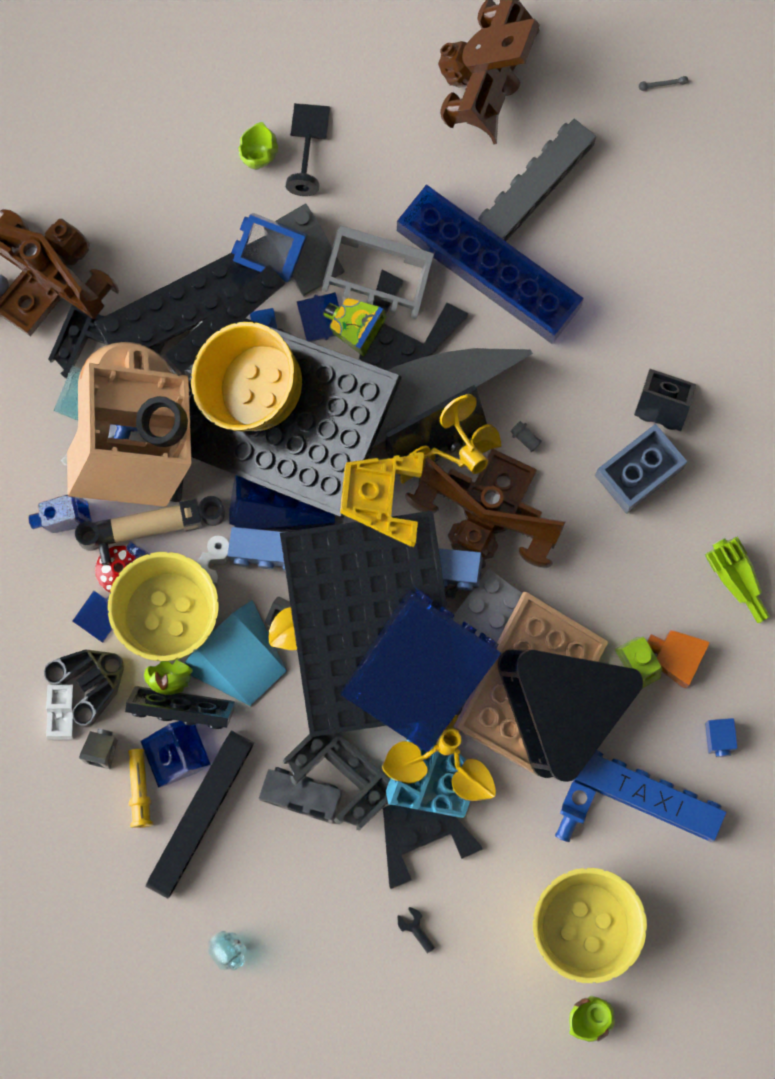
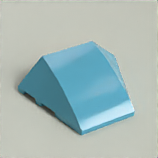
M253 600L233 612L211 633L206 642L184 662L192 668L191 676L249 706L287 672L276 648L269 644V633Z
M426 720L418 721L406 740L419 747L421 756L430 751L441 736L440 734L436 735L426 725L428 723ZM436 751L429 758L423 760L428 771L424 778L416 783L407 784L390 778L386 789L388 804L454 817H465L470 801L460 798L453 790L451 783L453 775L458 772L455 768L454 754L443 755ZM459 754L460 766L462 767L466 759Z

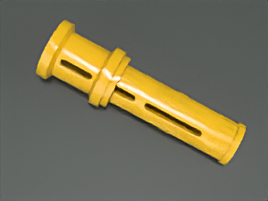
M144 749L128 750L132 790L129 806L132 807L133 820L130 823V827H151L154 825L150 819L149 805L152 804V800L150 797H147ZM137 765H138V774H139V785H138Z

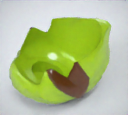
M178 660L173 664L169 661H161L156 666H148L145 670L144 678L148 686L155 692L171 695L183 692L184 688L188 687L193 670L190 666Z
M593 995L581 999L574 1004L569 1014V1034L587 1042H599L608 1036L609 1031L615 1025L614 1008L606 1000Z

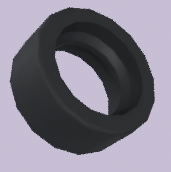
M157 396L150 398L141 405L137 412L136 427L138 433L145 441L157 447L175 445L183 438L187 431L188 418L186 411L179 403L167 397ZM167 407L174 413V426L167 435L163 437L155 436L149 428L150 418L158 408Z

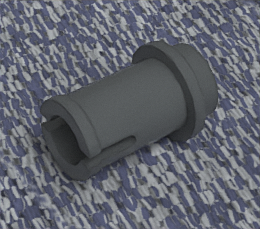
M519 421L510 431L513 434L512 437L521 441L532 453L542 440L526 427V423L523 424Z

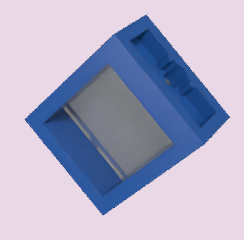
M255 213L250 214L249 218L245 216L240 230L243 231L241 240L235 241L231 252L235 255L233 261L260 272L270 264L285 282L291 281L308 234Z

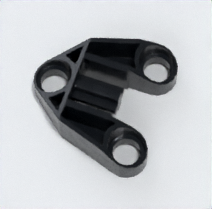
M85 649L49 662L44 669V677L51 685H63L96 664V667L76 680L84 692L106 678L105 682L86 694V697L74 707L72 712L73 719L79 726L89 727L93 725L118 692L124 671V662L115 653ZM109 659H117L119 661L118 670L115 672L107 671L105 668L106 662ZM55 667L63 670V677L58 681H53L49 677L50 671ZM83 708H88L92 712L91 719L87 722H81L78 719V712Z

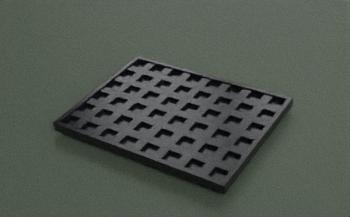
M433 510L392 516L393 518L418 522L416 544L414 547L358 521L280 533L310 737L460 715L462 705Z

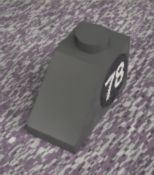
M98 729L97 733L90 731L80 752L79 759L85 764L110 769L118 742L112 736L113 732L104 729Z

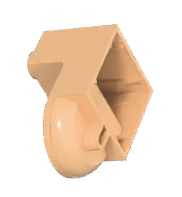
M119 342L104 346L89 356L81 369L78 379L79 424L78 431L67 452L68 496L166 507L191 466L188 375L178 376L174 374L169 364L158 353L144 345L132 342ZM157 396L167 397L179 403L187 414L188 426L186 433L178 443L169 447H157L147 441L140 442L108 438L110 424L136 427L137 412L141 405L150 398ZM161 407L152 414L149 422L152 434L163 437L171 431L175 421L173 411L167 407Z

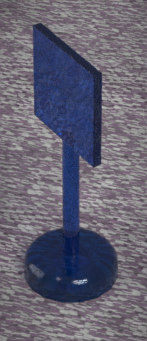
M129 541L126 546L127 551L136 557L134 560L147 554L151 555L132 541ZM93 591L72 620V622L102 643L112 631L108 617V598L106 599L96 591Z

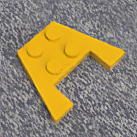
M418 452L412 456L404 457L396 455L394 458L383 460L375 458L346 462L340 513L414 547L416 544L418 522L393 518L391 516L395 474L420 478L424 453Z

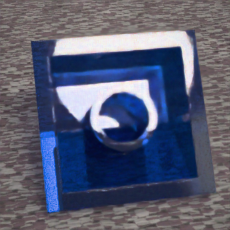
M182 721L173 722L140 741L158 788L196 774L211 765L196 725H186Z

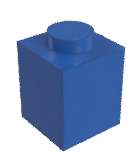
M734 718L708 720L705 723L708 754L715 753L716 757L731 756V752L738 749Z

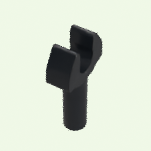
M409 907L408 910L414 918L413 922L407 924L398 915V927L402 932H412L428 954L436 947L420 926L422 914L418 910Z

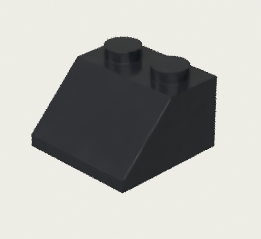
M649 369L634 416L646 422L661 424L669 430L681 431L692 403L696 384Z

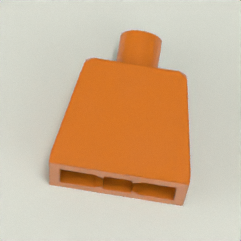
M672 630L668 632L665 640L652 634L647 640L652 651L657 654L656 658L662 667V673L685 689L690 685L710 644L706 640Z

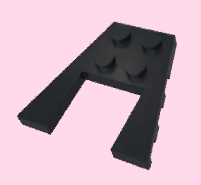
M382 269L376 290L397 296L404 280ZM374 298L372 305L383 308L387 314L392 303ZM446 303L425 343L383 323L365 356L359 355L358 360L384 370H389L398 365L431 356L450 337L456 328L467 319L468 313Z

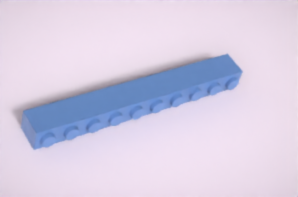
M232 527L227 556L237 566L248 567L249 563L259 564L258 567L263 569H273L274 566H279L285 570L280 533L283 532ZM439 548L444 588H447L448 584L457 585L458 589L467 591L472 590L473 587L479 588L483 561L481 553Z

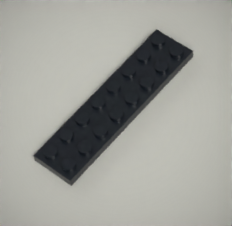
M266 235L247 244L243 254L244 257L267 266L270 264L272 268L282 271L284 263ZM229 253L96 320L95 326L106 345L132 342L153 349L196 327L201 321L203 322L259 274L260 271L234 262L235 255Z

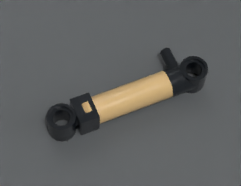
M207 496L200 501L199 506L197 499L181 501L176 506L97 522L84 521L76 527L75 538L79 545L87 551H93L99 547L101 563L106 566L112 563L109 544L185 529L186 532L203 528L202 521L207 525L216 526L223 521L225 510L219 498ZM210 506L218 508V512L213 516L205 513L206 509ZM86 532H95L92 540H83V535Z

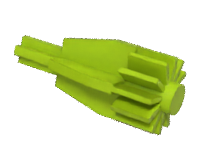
M738 536L728 541L726 538H723L712 544L713 549L707 552L705 557L722 583L739 603H746L757 623L769 618L770 615L758 596L762 591L754 567Z

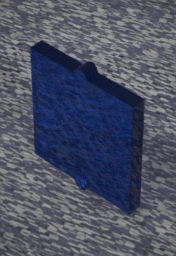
M336 292L321 296L314 295L313 298L297 301L306 341L328 340L329 337L335 336L330 329L333 320L325 317L324 311L329 303L339 307Z

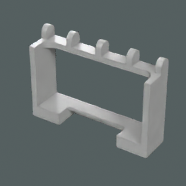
M340 225L334 239L322 283V291L327 292L329 285H334L345 289L343 294L345 298L349 297L350 291L367 295V303L371 305L374 298L392 303L390 308L392 312L396 311L397 305L411 309V317L416 319L434 253ZM340 243L358 248L359 245L404 258V263L421 267L422 271L414 301L331 277Z

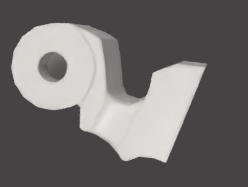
M219 535L212 537L208 541V553L203 552L196 561L210 575L213 580L212 583L217 588L219 585L216 570L209 569L210 565L226 564L229 559L227 556L229 543L226 538Z

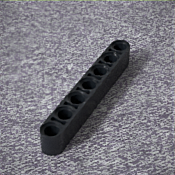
M233 730L230 731L153 869L145 887L167 899L170 898L254 745L253 741Z

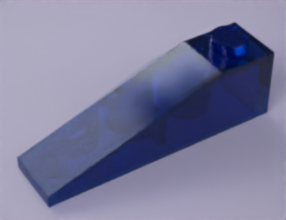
M237 475L234 477L229 508L230 525H235L239 528L260 529L334 523V514Z

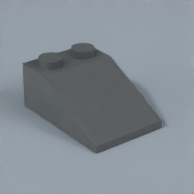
M306 203L275 221L308 234L292 276V280L302 296L322 286L332 250L320 224ZM264 227L265 235L285 264L294 238ZM337 257L331 275L334 278L345 272Z

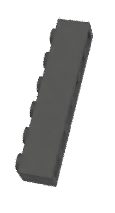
M575 118L569 124L564 123L557 132L558 136L554 141L550 139L543 146L542 154L538 158L533 157L526 165L527 170L522 175L517 174L510 183L511 187L507 192L502 191L496 197L495 205L490 210L486 208L479 216L478 230L498 247H502L594 146L596 135Z

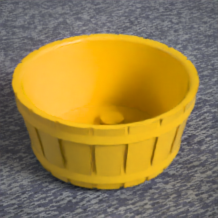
M239 322L238 324L234 323L222 328L203 344L196 356L197 359L194 361L191 374V388L196 405L208 420L222 428L234 431H261L272 428L290 415L299 400L302 388V375L298 362L283 338L273 329L263 324Z

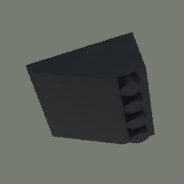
M475 385L387 432L386 453L388 457L394 458L396 455H399V457L408 456L411 452L422 446H428L430 450L436 448L442 452L448 450L454 452L461 448L464 440L455 428V425L444 428L440 423V416L444 408L451 401L466 394H472L476 398L477 403L472 414L465 420L460 421V426L468 439H472L474 432L487 424ZM435 454L436 458L434 461H438L442 456Z

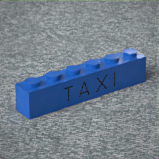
M598 750L580 774L572 780L709 842L715 841L726 815V812L721 810L722 806L710 800H707V803L697 799V794L688 790H684L683 793L673 789L674 784L660 779L657 782L652 780L649 773L640 769H636L634 772L626 768L627 764L613 758L612 761L603 758L604 754Z

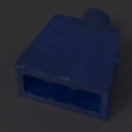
M68 494L40 502L38 504L39 512L28 516L32 529L43 527L51 533L76 529L84 521L92 522L88 501L80 497L68 496Z

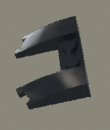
M74 305L70 307L48 358L50 363L56 360L64 369L60 374L65 379L69 378L88 338L106 345L95 326V321L104 316L98 314L93 319ZM165 343L158 345L152 350L160 355Z

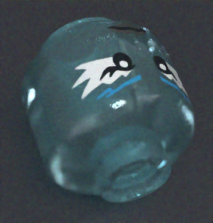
M221 931L209 941L208 953L220 970L231 969L234 971L244 964L243 958L247 953V949L236 933Z

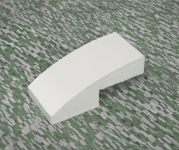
M47 685V740L73 739V685Z

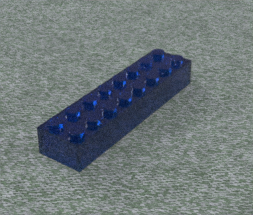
M427 184L397 220V232L422 250L434 253V259L551 344L555 342L582 307L584 300L582 296Z

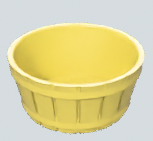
M174 552L150 553L151 555L141 556L134 560L133 563H129L119 573V577L115 579L108 598L109 622L112 629H114L113 632L117 639L134 654L153 661L178 660L199 649L211 635L219 610L217 590L212 583L213 580L210 575L193 559Z
M598 868L574 869L553 880L539 897L533 916L535 942L547 964L565 978L581 983H601L612 980L613 977L616 978L627 971L628 967L632 966L639 957L640 950L643 949L647 934L645 933L647 931V920L643 904L639 896L635 894V890L616 874Z

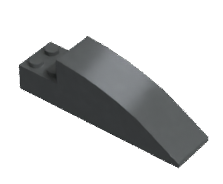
M471 348L449 351L419 358L387 370L400 375L402 378L374 446L385 441L386 433L473 385L475 387L481 385L533 354L531 349Z

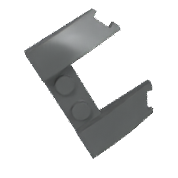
M339 733L310 737L309 734L283 760L284 764H289L293 773L290 778L292 783L296 785L326 758L361 790L333 821L338 824L344 821L357 826L356 830L360 831L388 803L386 789L390 779Z

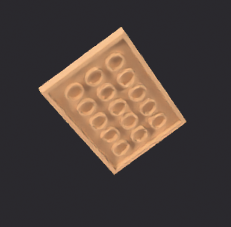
M523 592L466 701L454 728L535 774L531 768L498 671V660L501 654L508 649H529L598 662L608 641L528 592Z

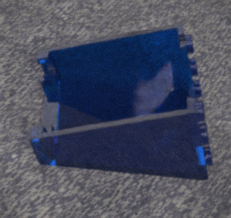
M417 589L415 593L411 590L407 592L340 693L341 696L428 753L499 658L501 652L497 649L499 644L483 632L479 636L476 635L477 629L465 621L460 625L453 620L455 615L443 606L440 610L436 609L431 605L433 600Z

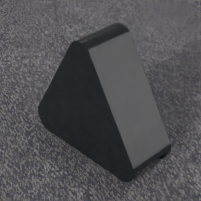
M508 649L501 654L498 660V671L533 772L540 777H554L563 782L572 781L580 774L643 687L642 675L634 668L538 650Z

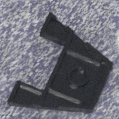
M388 805L383 808L390 890L412 881L402 858L403 854L448 835L452 836L461 859L483 850L478 841L454 816L396 805Z

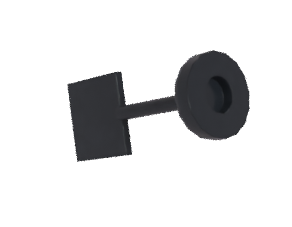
M294 103L290 136L305 137L301 173L290 175L285 184L287 191L294 195L312 196L319 191L320 185L318 180L314 176L307 174L311 138H327L330 106Z

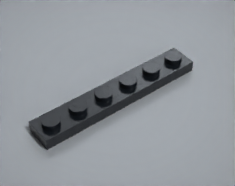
M269 264L164 354L162 358L180 376L194 363L199 350L214 333L228 325L242 322L285 284L284 280Z

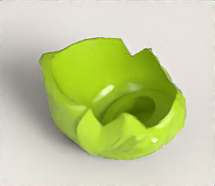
M264 122L253 125L240 137V146L238 147L240 160L249 168L258 170L268 166L275 159L276 153H278L276 135L266 127Z

